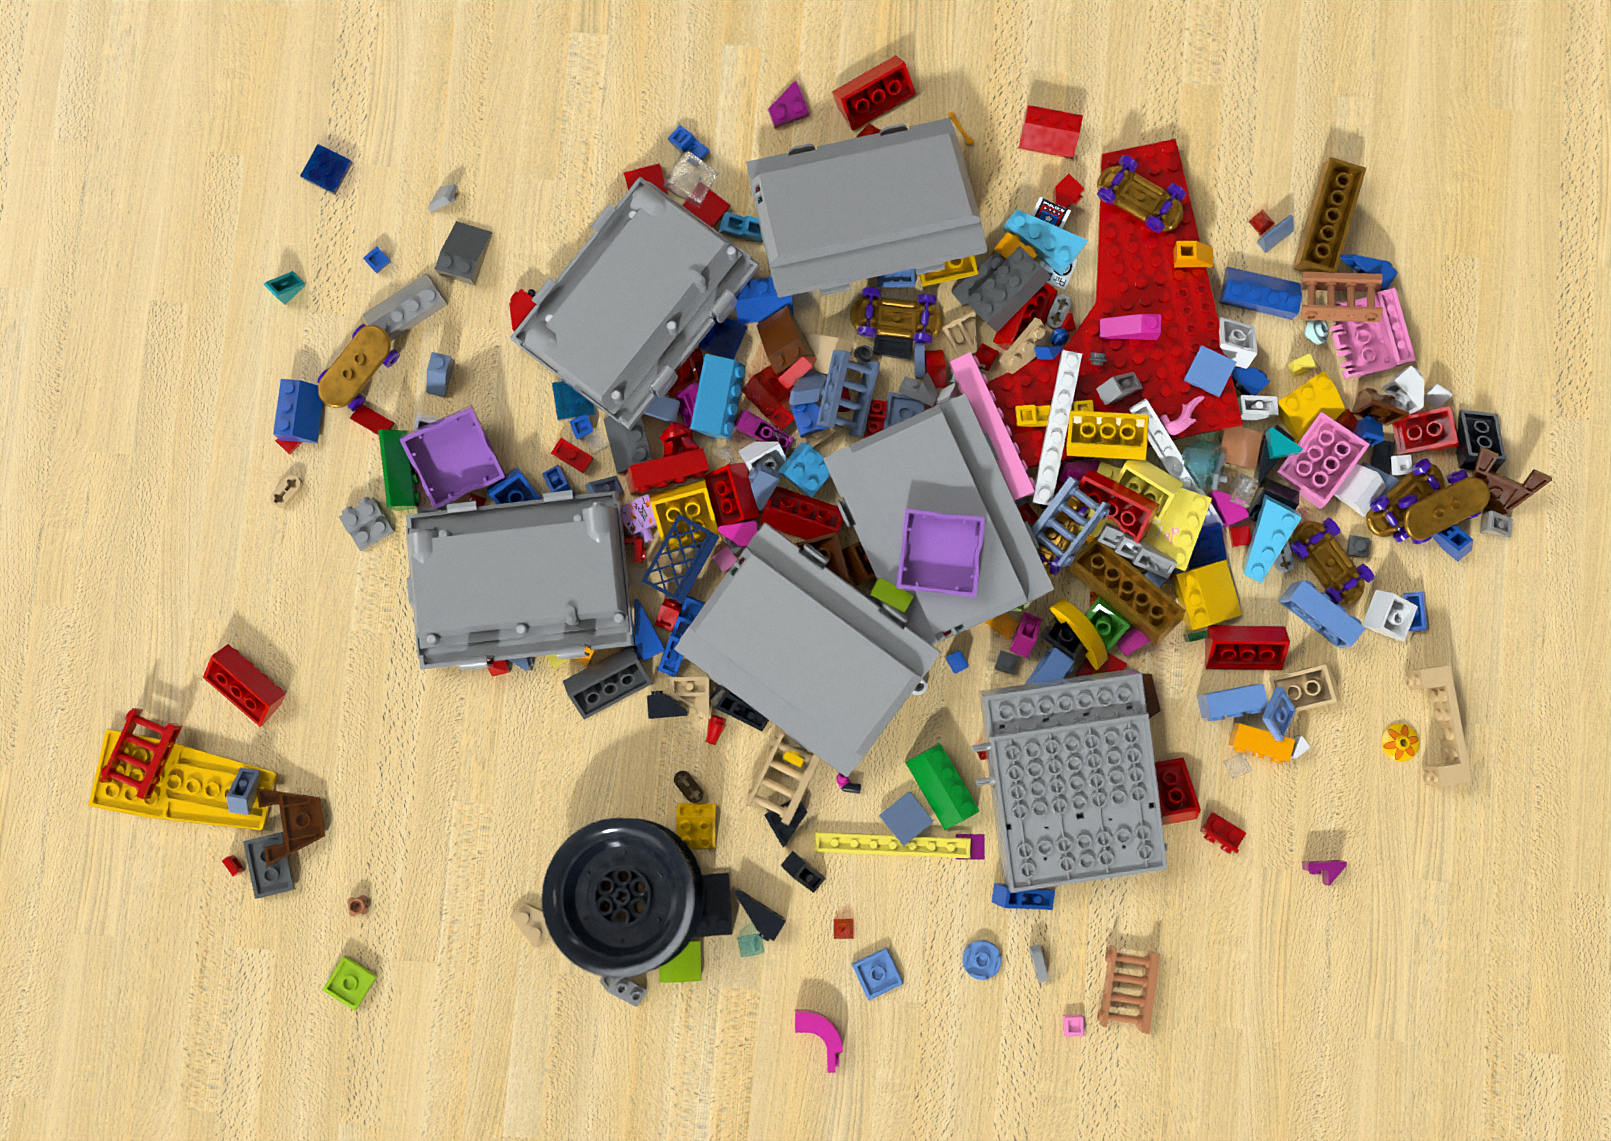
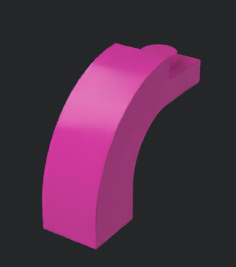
M795 1009V1033H813L819 1036L827 1047V1072L836 1073L835 1067H839V1054H835V1052H843L841 1037L836 1026L830 1019L819 1012L808 1009Z

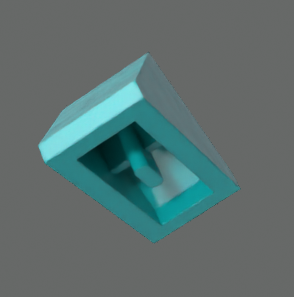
M294 271L264 283L265 287L285 305L306 285Z
M1270 427L1265 432L1270 459L1298 455L1302 452V447L1273 427Z

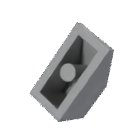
M1130 372L1110 378L1099 386L1097 391L1104 404L1109 405L1138 392L1143 387L1135 373Z

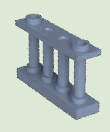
M833 350L816 425L834 428V424L850 428V436L863 437L880 363L866 362L865 365L849 360L851 352ZM847 368L863 373L860 384L845 379ZM843 386L859 391L856 402L841 397ZM839 405L854 410L852 421L837 416Z
M1071 476L1031 529L1037 543H1042L1061 558L1057 563L1059 567L1069 566L1074 561L1075 553L1098 522L1109 514L1111 506L1107 502H1102L1099 505L1079 490L1080 481ZM1071 496H1076L1095 511L1089 521L1068 506L1067 501ZM1059 512H1065L1084 527L1078 536H1075L1056 521L1057 518L1055 517ZM1048 527L1054 528L1072 542L1066 552L1045 537L1044 532Z

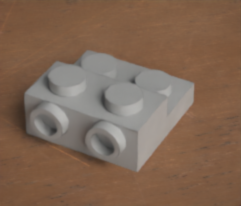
M373 497L361 499L358 502V506L352 508V506L342 510V515L339 516L342 524L352 536L360 551L365 550L395 532L379 503Z

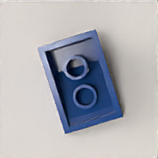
M516 467L505 475V478L487 488L488 495L495 504L542 499L519 467Z

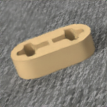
M295 475L287 476L272 492L270 496L271 503L279 508L286 507L303 488L302 480ZM291 480L296 481V488L291 487L289 483ZM284 494V496L282 497L284 501L277 502V496H282Z

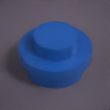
M1065 328L1056 329L1051 334L1050 341L1057 346L1063 345L1069 338L1067 330Z

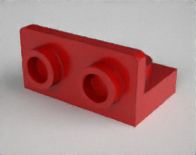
M1211 812L1200 830L1201 833L1205 834L1204 839L1213 844L1216 841L1221 845L1220 849L1228 854H1231V852L1238 854L1239 850L1237 848L1246 835V832L1214 812Z

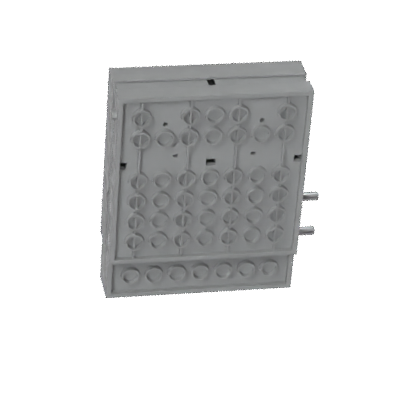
M1133 668L979 691L985 743L972 745L971 750L972 752L986 750L989 777L976 779V785L990 784L1002 876L1005 884L1008 885L1010 893L1167 869L1165 851H1168V847L1164 843L1149 714L1146 712L1141 672Z

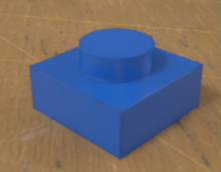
M378 246L363 258L376 274L391 262Z
M587 414L569 421L577 440L595 433Z

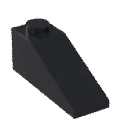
M1276 425L1273 427L1291 441L1295 440L1294 437L1280 426ZM1265 432L1262 434L1264 438L1261 441L1256 470L1254 471L1252 481L1254 485L1261 483L1280 459H1270Z
M718 684L709 698L715 709L760 731H763L769 722V719L722 685Z
M736 888L734 893L756 930L760 932L759 936L766 941L770 939L774 941L786 923V918L739 888Z

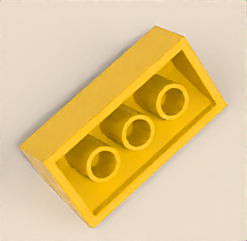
M1070 411L1067 456L1146 460L1149 415Z

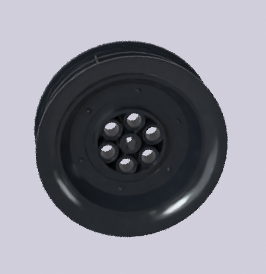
M636 818L603 819L588 824L573 833L554 854L547 868L542 888V910L545 924L558 949L568 960L581 969L595 975L610 978L636 976L666 965L676 958L688 946L697 932L705 905V885L702 871L689 846L667 827L653 821ZM623 871H626L629 875L626 882L621 878ZM607 880L611 882V889L609 891L604 887ZM640 881L645 884L643 892L638 890V883ZM623 893H626V894H627V896L625 897V900H622V899H621V897L623 896ZM606 900L611 905L609 911H606L603 907ZM638 902L644 904L643 912L637 910ZM622 911H624L627 915V919L625 922L621 921L620 919V913Z

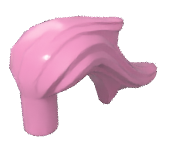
M1198 396L1191 400L1189 404H1182V414L1175 421L1170 422L1167 415H1162L1160 420L1167 433L1170 435L1179 434L1193 424L1196 419H1191L1192 412L1205 397Z

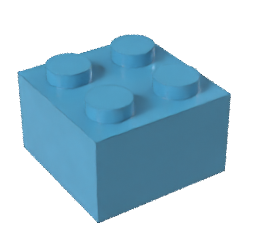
M804 442L799 444L778 470L800 492L811 498L830 476L823 460L824 457L812 446Z

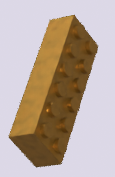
M1330 157L1323 164L1293 269L1302 272L1337 273L1341 259L1340 256L1344 249L1366 167Z
M1097 537L1070 564L1069 571L1156 645L1184 618L1185 609L1118 553H1115L1112 548L1098 542Z

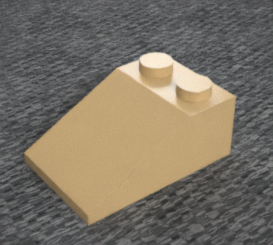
M803 332L817 358L811 369L827 376L833 350L851 352L849 360L853 361L857 343L837 337ZM847 368L845 379L848 378L850 368Z
M1330 662L1269 678L1273 693L1276 686L1283 687L1296 712L1341 700Z

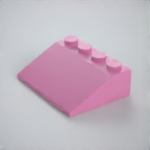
M1321 412L1297 444L1303 448L1302 452L1298 455L1288 456L1277 471V474L1293 489L1299 491L1304 499L1321 510L1370 444Z

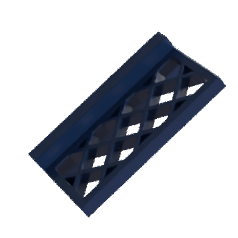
M678 514L645 573L642 582L683 604L720 536ZM680 519L688 523L690 531L678 533L677 524ZM690 525L696 527L697 529L692 530ZM701 530L707 534L703 541L695 543L692 532ZM690 533L693 544L682 547L679 536ZM677 537L680 548L669 551L667 542L669 539ZM694 546L696 551L695 557L686 560L683 549ZM681 550L684 561L673 564L670 553ZM668 554L671 564L660 567L658 563L659 557ZM685 563L686 573L676 576L674 566ZM672 567L675 577L663 580L661 570ZM659 570L660 582L652 583L647 580L650 573ZM676 580L677 589L674 594L666 590V582Z

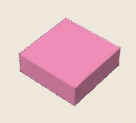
M727 546L712 557L723 573L730 569L737 560Z
M1063 1015L1065 1037L1084 1036L1083 1015Z

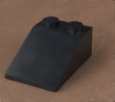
M1460 410L1457 431L1460 446L1456 447L1459 469L1474 470L1481 446L1498 454V459L1490 468L1491 471L1497 472L1506 460L1497 414Z
M729 873L704 874V911L699 928L693 938L732 935L733 919Z

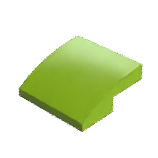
M692 940L676 958L666 965L659 967L660 983L701 981V949L699 940Z

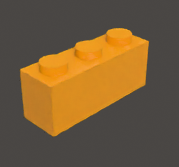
M1234 723L1228 745L1234 747V751L1244 754L1245 751L1253 752L1252 756L1264 759V756L1271 758V762L1282 764L1283 762H1290L1295 739L1284 736L1282 741H1276L1271 732L1241 723Z

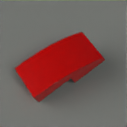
M871 400L863 439L883 430L887 401Z

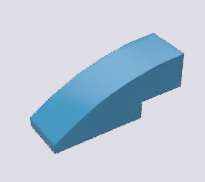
M730 212L723 214L719 230L720 234L763 243L757 218L751 216L743 217Z

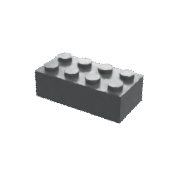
M1019 246L965 302L994 331L998 332L1051 276Z

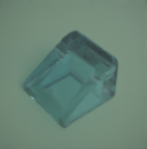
M760 933L737 938L741 957L759 955L764 952L763 941L759 936Z

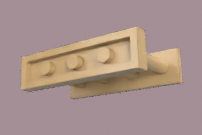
M780 733L779 738L775 736L771 744L773 750L754 789H749L745 800H747L746 805L749 807L755 802L780 814V817L783 818L781 822L789 826L821 758L815 753L814 755L811 753L809 755L782 742L784 735ZM778 750L790 753L794 750L802 754L801 758L808 765L806 771L799 772L774 760ZM770 766L796 778L797 782L800 783L797 790L794 788L791 790L765 777ZM763 784L788 796V799L791 800L789 806L783 808L757 795L761 785Z

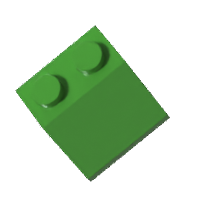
M1099 596L1085 614L1099 633L1107 653L1131 626L1129 621Z

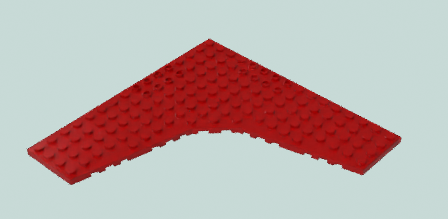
M1176 139L1103 153L1101 155V173L1109 167L1121 166L1118 161L1122 155H1126L1134 159L1138 164L1134 172L1167 191L1170 184L1180 186L1186 192L1184 199L1179 200L1183 208V218L1180 224L1171 231L1157 233L1149 229L1145 222L1115 204H1108L1100 199L1096 303L1068 344L1063 347L1054 359H1036L1027 363L1015 373L1011 374L1008 372L988 381V384H986L988 391L992 390L996 398L994 404L996 408L1001 409L1004 416L1002 421L1005 426H1009L1012 433L1010 439L1012 443L1016 442L1020 450L1018 456L1020 460L1025 461L1027 468L1039 466L1047 426H1017L1015 407L1051 405L1063 350L1082 354L1073 401L1092 400L1094 412L1132 414L1129 409L1146 398L1159 420L1162 415H1167L1170 422L1177 420L1182 414V404L1187 405L1194 398L1204 396L1205 398L1192 412L1191 419H1196V421L1179 434H1168L1172 441L1243 425L1232 375H1230L1219 397L1184 381L1201 345L1223 356L1225 355L1220 347V324L1206 267H1174L1173 249L1177 241L1200 242ZM1137 314H1161V333L1158 340L1100 338V319ZM1090 353L1106 354L1105 359L1107 362H1103V365H1092V361L1088 360V358H1090ZM1134 372L1143 389L1116 403L1105 405L1100 399L1097 388L1114 376ZM1067 427L1061 462L1077 459L1098 458L1083 456H1067ZM1147 439V448L1152 447Z

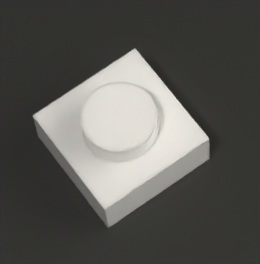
M1411 454L1391 456L1392 475L1409 474L1411 472Z

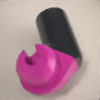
M840 772L838 773L836 782L842 791L860 794L861 784L851 783L848 777H845Z

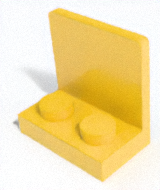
M677 803L676 834L685 841L690 849H715L716 803Z

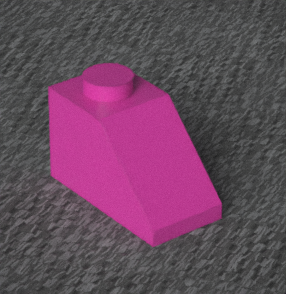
M1218 490L1208 493V496L1212 498L1211 502L1215 511L1224 524L1222 525L1223 528L1249 517L1248 506L1240 498Z
M756 521L718 527L721 535L741 549L747 547L758 531Z
M1024 611L1009 651L1027 658L1036 643L1042 619Z

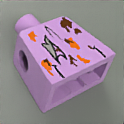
M646 494L621 506L622 521L629 532L635 536L640 534L644 543L654 540L655 537L651 529L656 527L657 524L649 495Z

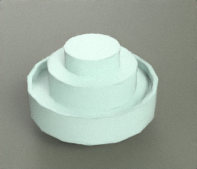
M1308 320L1305 329L1306 337L1318 345L1325 343L1329 333L1327 323L1323 320Z

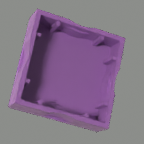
M472 405L407 433L399 439L411 464L417 470L422 486L434 509L457 500L472 490L481 489L505 478L504 469Z
M905 509L896 588L976 597L985 518Z

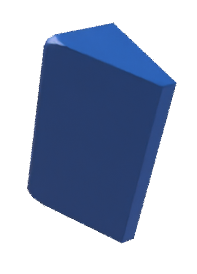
M1425 592L1403 593V599L1418 606L1409 631L1429 630Z

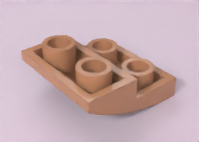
M1242 427L1225 429L1219 456L1225 453L1227 454L1225 464L1255 471L1263 433Z

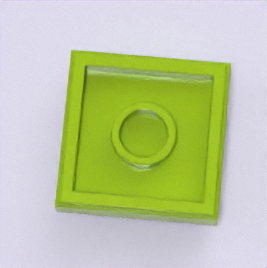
M344 955L322 990L356 1011L378 975Z

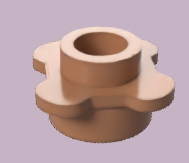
M361 895L359 898L350 897L347 900L350 916L354 917L357 914L365 915L368 913L366 896Z

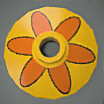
M1393 724L1386 728L1382 734V750L1387 757L1394 761H1408L1419 750L1418 734L1409 725ZM1402 739L1406 742L1404 746L1400 744Z

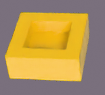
M794 750L791 753L786 751L783 760L800 768L804 763V759L801 758L802 754Z

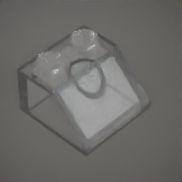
M687 151L680 155L663 187L679 198L700 205L716 179L718 172Z

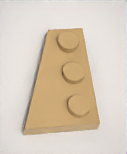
M1034 318L999 361L1007 372L1013 374L1036 358L1034 347L1054 345L1050 341L1052 336L1042 321Z

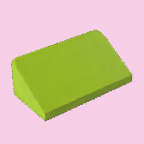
M879 577L870 595L905 613L914 595L903 589L896 588L897 586Z

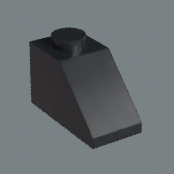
M651 691V695H647L648 719L688 716V711L668 694H663V691Z
M794 851L780 865L792 878L813 893L826 879L825 876Z

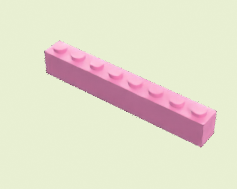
M971 352L949 361V366L962 395L966 394L983 434L988 433L999 457L996 462L1014 502L1034 494V488H1036L1032 477L1028 478L1026 473L1028 470L1027 465L1018 456L1020 450L1016 442L1012 443L1010 436H1012L1011 430L1008 425H1004L1002 421L1004 418L1003 413L994 404V401H996L992 390L988 391L986 384H988L985 374H981L978 369L980 363L977 357H973Z

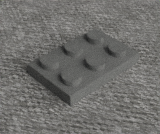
M283 832L243 841L255 899L296 889L289 855L269 866L266 864L264 847L285 843Z

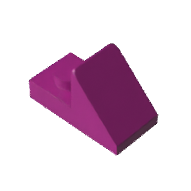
M1343 860L1302 862V869L1309 871V874H1321L1322 871V881L1327 886H1330L1347 866V861Z

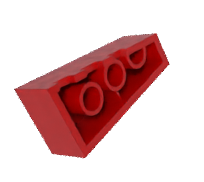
M700 448L630 465L624 475L630 495H634L654 488H663L675 482L676 484L683 483L692 477L694 479L705 477V474L709 471V466L704 449Z
M1090 470L1083 475L1079 490L1099 505L1102 502L1111 504L1110 512L1106 518L1112 519L1120 526L1119 528L1124 533L1127 532L1132 536L1137 544L1146 537L1160 504L1094 470Z

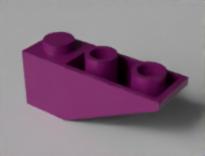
M741 410L734 423L736 430L758 442H778L785 455L795 439L748 410Z

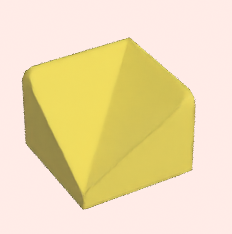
M1309 353L1291 361L1287 365L1293 377L1316 367Z

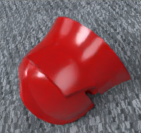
M671 422L663 431L662 436L659 437L664 446L663 457L700 448L693 439V429L677 422Z

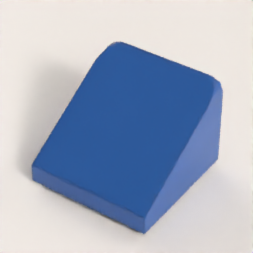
M1062 346L1034 347L1037 359H1054L1063 349Z
M959 650L946 657L954 674L969 667Z

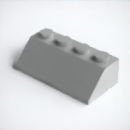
M426 273L364 313L363 316L368 325L381 327L387 332L390 341H393L448 304Z

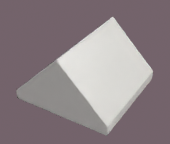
M1355 464L1333 495L1365 517L1370 510V504L1381 495L1387 486L1378 472Z

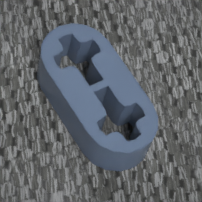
M914 343V378H925L924 343Z

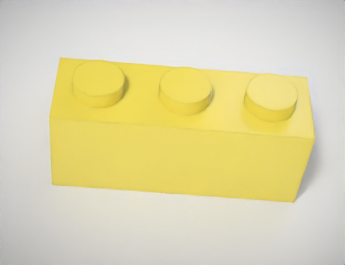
M1128 459L1115 481L1159 503L1160 506L1154 517L1159 522L1184 485V483L1147 460Z

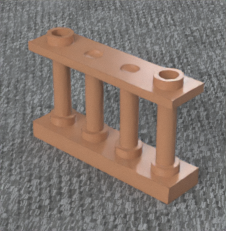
M1303 272L1301 290H1308V305L1302 306L1300 320L1380 322L1383 307H1375V292L1380 291L1382 274ZM1316 290L1327 291V305H1315ZM1335 291H1347V306H1335ZM1355 291L1367 292V307L1355 306Z
M1109 946V950H1106L1105 953L1107 968L1101 1009H1098L1097 1020L1102 1027L1107 1028L1108 1020L1136 1024L1140 1032L1150 1034L1160 954L1148 951V955H1145V957L1117 953L1115 946ZM1115 962L1144 965L1146 968L1145 975L1139 977L1114 973ZM1113 981L1141 985L1143 993L1139 997L1112 993ZM1110 1000L1137 1004L1141 1007L1140 1015L1131 1016L1109 1012Z

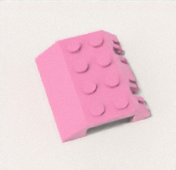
M1395 288L1375 293V307H1383L1380 322L1335 321V325L1330 328L1331 332H1336L1332 334L1336 350H1341L1337 355L1338 357H1345L1346 360L1340 364L1341 368H1346L1342 371L1344 379L1374 374L1416 361ZM1367 297L1355 300V306L1367 307ZM1335 302V306H1347V302Z

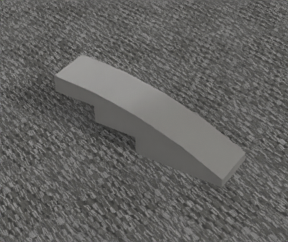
M1107 522L1097 536L1098 542L1114 548L1115 553L1131 559L1133 564L1168 579L1177 565L1175 560L1143 540L1137 544L1127 532L1124 533L1120 528Z

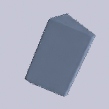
M1289 215L1257 241V244L1265 253L1294 231L1293 216Z
M655 393V400L644 414L667 422H676L680 401L666 396L659 398L657 393Z

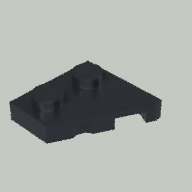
M791 800L786 801L780 806L783 808L785 806L788 807ZM800 801L789 826L782 823L783 818L780 817V814L772 810L764 814L782 847L786 846L807 814V810Z

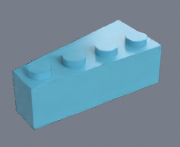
M1018 209L1005 223L1003 228L1005 233L1015 234L1020 238V242L1031 246L1036 251L1037 257L1061 276L1088 242V240Z
M1264 495L1262 507L1252 534V540L1242 567L1244 575L1262 583L1301 520L1302 516L1298 511Z

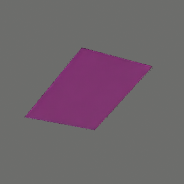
M956 834V838L971 839L970 858L956 859L985 860V834Z

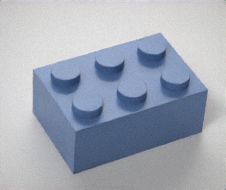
M1253 684L1197 695L1201 718H1208V721L1223 720L1225 715L1227 717L1244 716V712L1246 714L1263 712V708L1268 706L1264 684Z

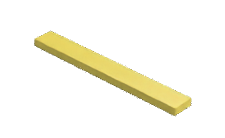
M815 832V852L970 858V838L916 836L903 847L894 835Z

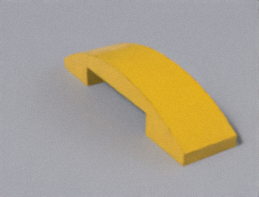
M1073 401L1071 411L1094 412L1093 401ZM1051 405L1016 406L1017 426H1047Z
M1063 598L1059 599L1050 610L1061 624L1064 622L1069 624L1087 648L1086 658L1095 670H1098L1108 660L1106 648L1099 633L1077 607Z

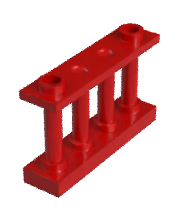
M132 708L125 717L126 723L109 761L101 770L100 782L106 783L111 782L112 779L118 780L137 788L136 797L150 799L182 725L177 723H168L166 726L160 725L141 717L143 709ZM139 724L161 733L162 738L160 742L156 745L132 735L136 725ZM131 742L152 751L154 756L151 762L148 763L124 753L128 743ZM122 760L145 770L146 774L143 780L139 781L117 772L120 761Z

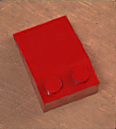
M1451 406L1410 414L1392 423L1398 455L1437 451L1460 446Z
M1184 758L1154 762L1162 825L1197 819L1201 808Z

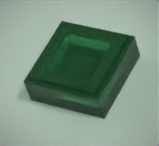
M1206 630L1183 636L1185 642L1206 639L1208 634Z

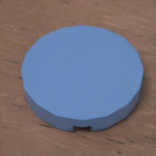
M977 940L971 942L965 948L962 963L964 969L971 977L977 980H987L998 973L1002 958L999 950L993 943L987 940Z

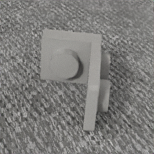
M602 976L599 981L607 992L635 1007L639 1005L647 993L644 987L627 978Z

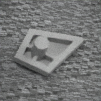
M452 184L440 187L431 201L428 210L434 212L449 203H454L457 198L454 194L458 186Z
M1222 453L1217 458L1210 482L1212 490H1217L1221 482H1228L1229 476L1223 475L1227 456L1225 453Z

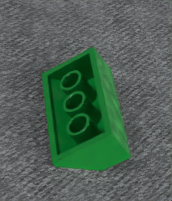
M378 430L387 507L395 511L417 509L419 507L418 503H421L420 492H417L416 484H419V478L399 440L401 436L409 432L406 430Z
M940 743L935 744L905 762L944 830L980 812Z

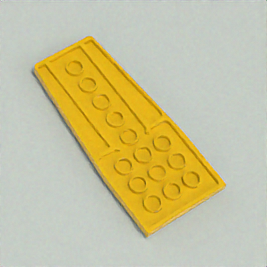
M106 729L88 806L146 818L262 830L266 827L270 806L259 808L257 795L249 815L229 812L226 796L240 768L260 770L258 788L273 791L277 778L275 771L175 743L151 798L140 799L136 797L138 791L135 787L112 779L111 782H100L101 770L107 765L122 732ZM132 734L144 740L152 742L156 745L161 740L158 738ZM131 742L128 743L124 752L148 763L151 762L154 756L152 751ZM122 760L116 770L139 781L143 780L146 774L145 770Z

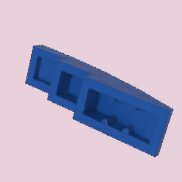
M690 596L686 597L668 640L658 671L676 677L684 656L674 648L703 608L705 602Z

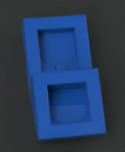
M681 125L667 138L668 141L697 166L710 153L706 146L696 140L693 134Z

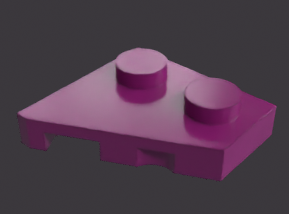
M794 81L768 108L774 129L809 116L808 108L797 81Z
M698 383L691 384L674 397L675 400L680 401L679 411L684 425L688 428L691 427L699 387Z
M1102 461L1063 462L1058 472L1057 481L1064 484L1071 476L1081 482L1083 475L1090 470L1097 472Z

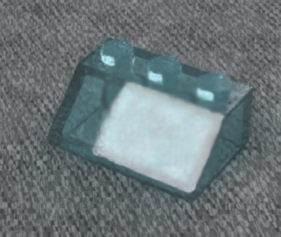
M1198 440L1183 451L1182 460H1185L1184 467L1199 489L1203 490L1211 482V474L1219 457L1221 444Z

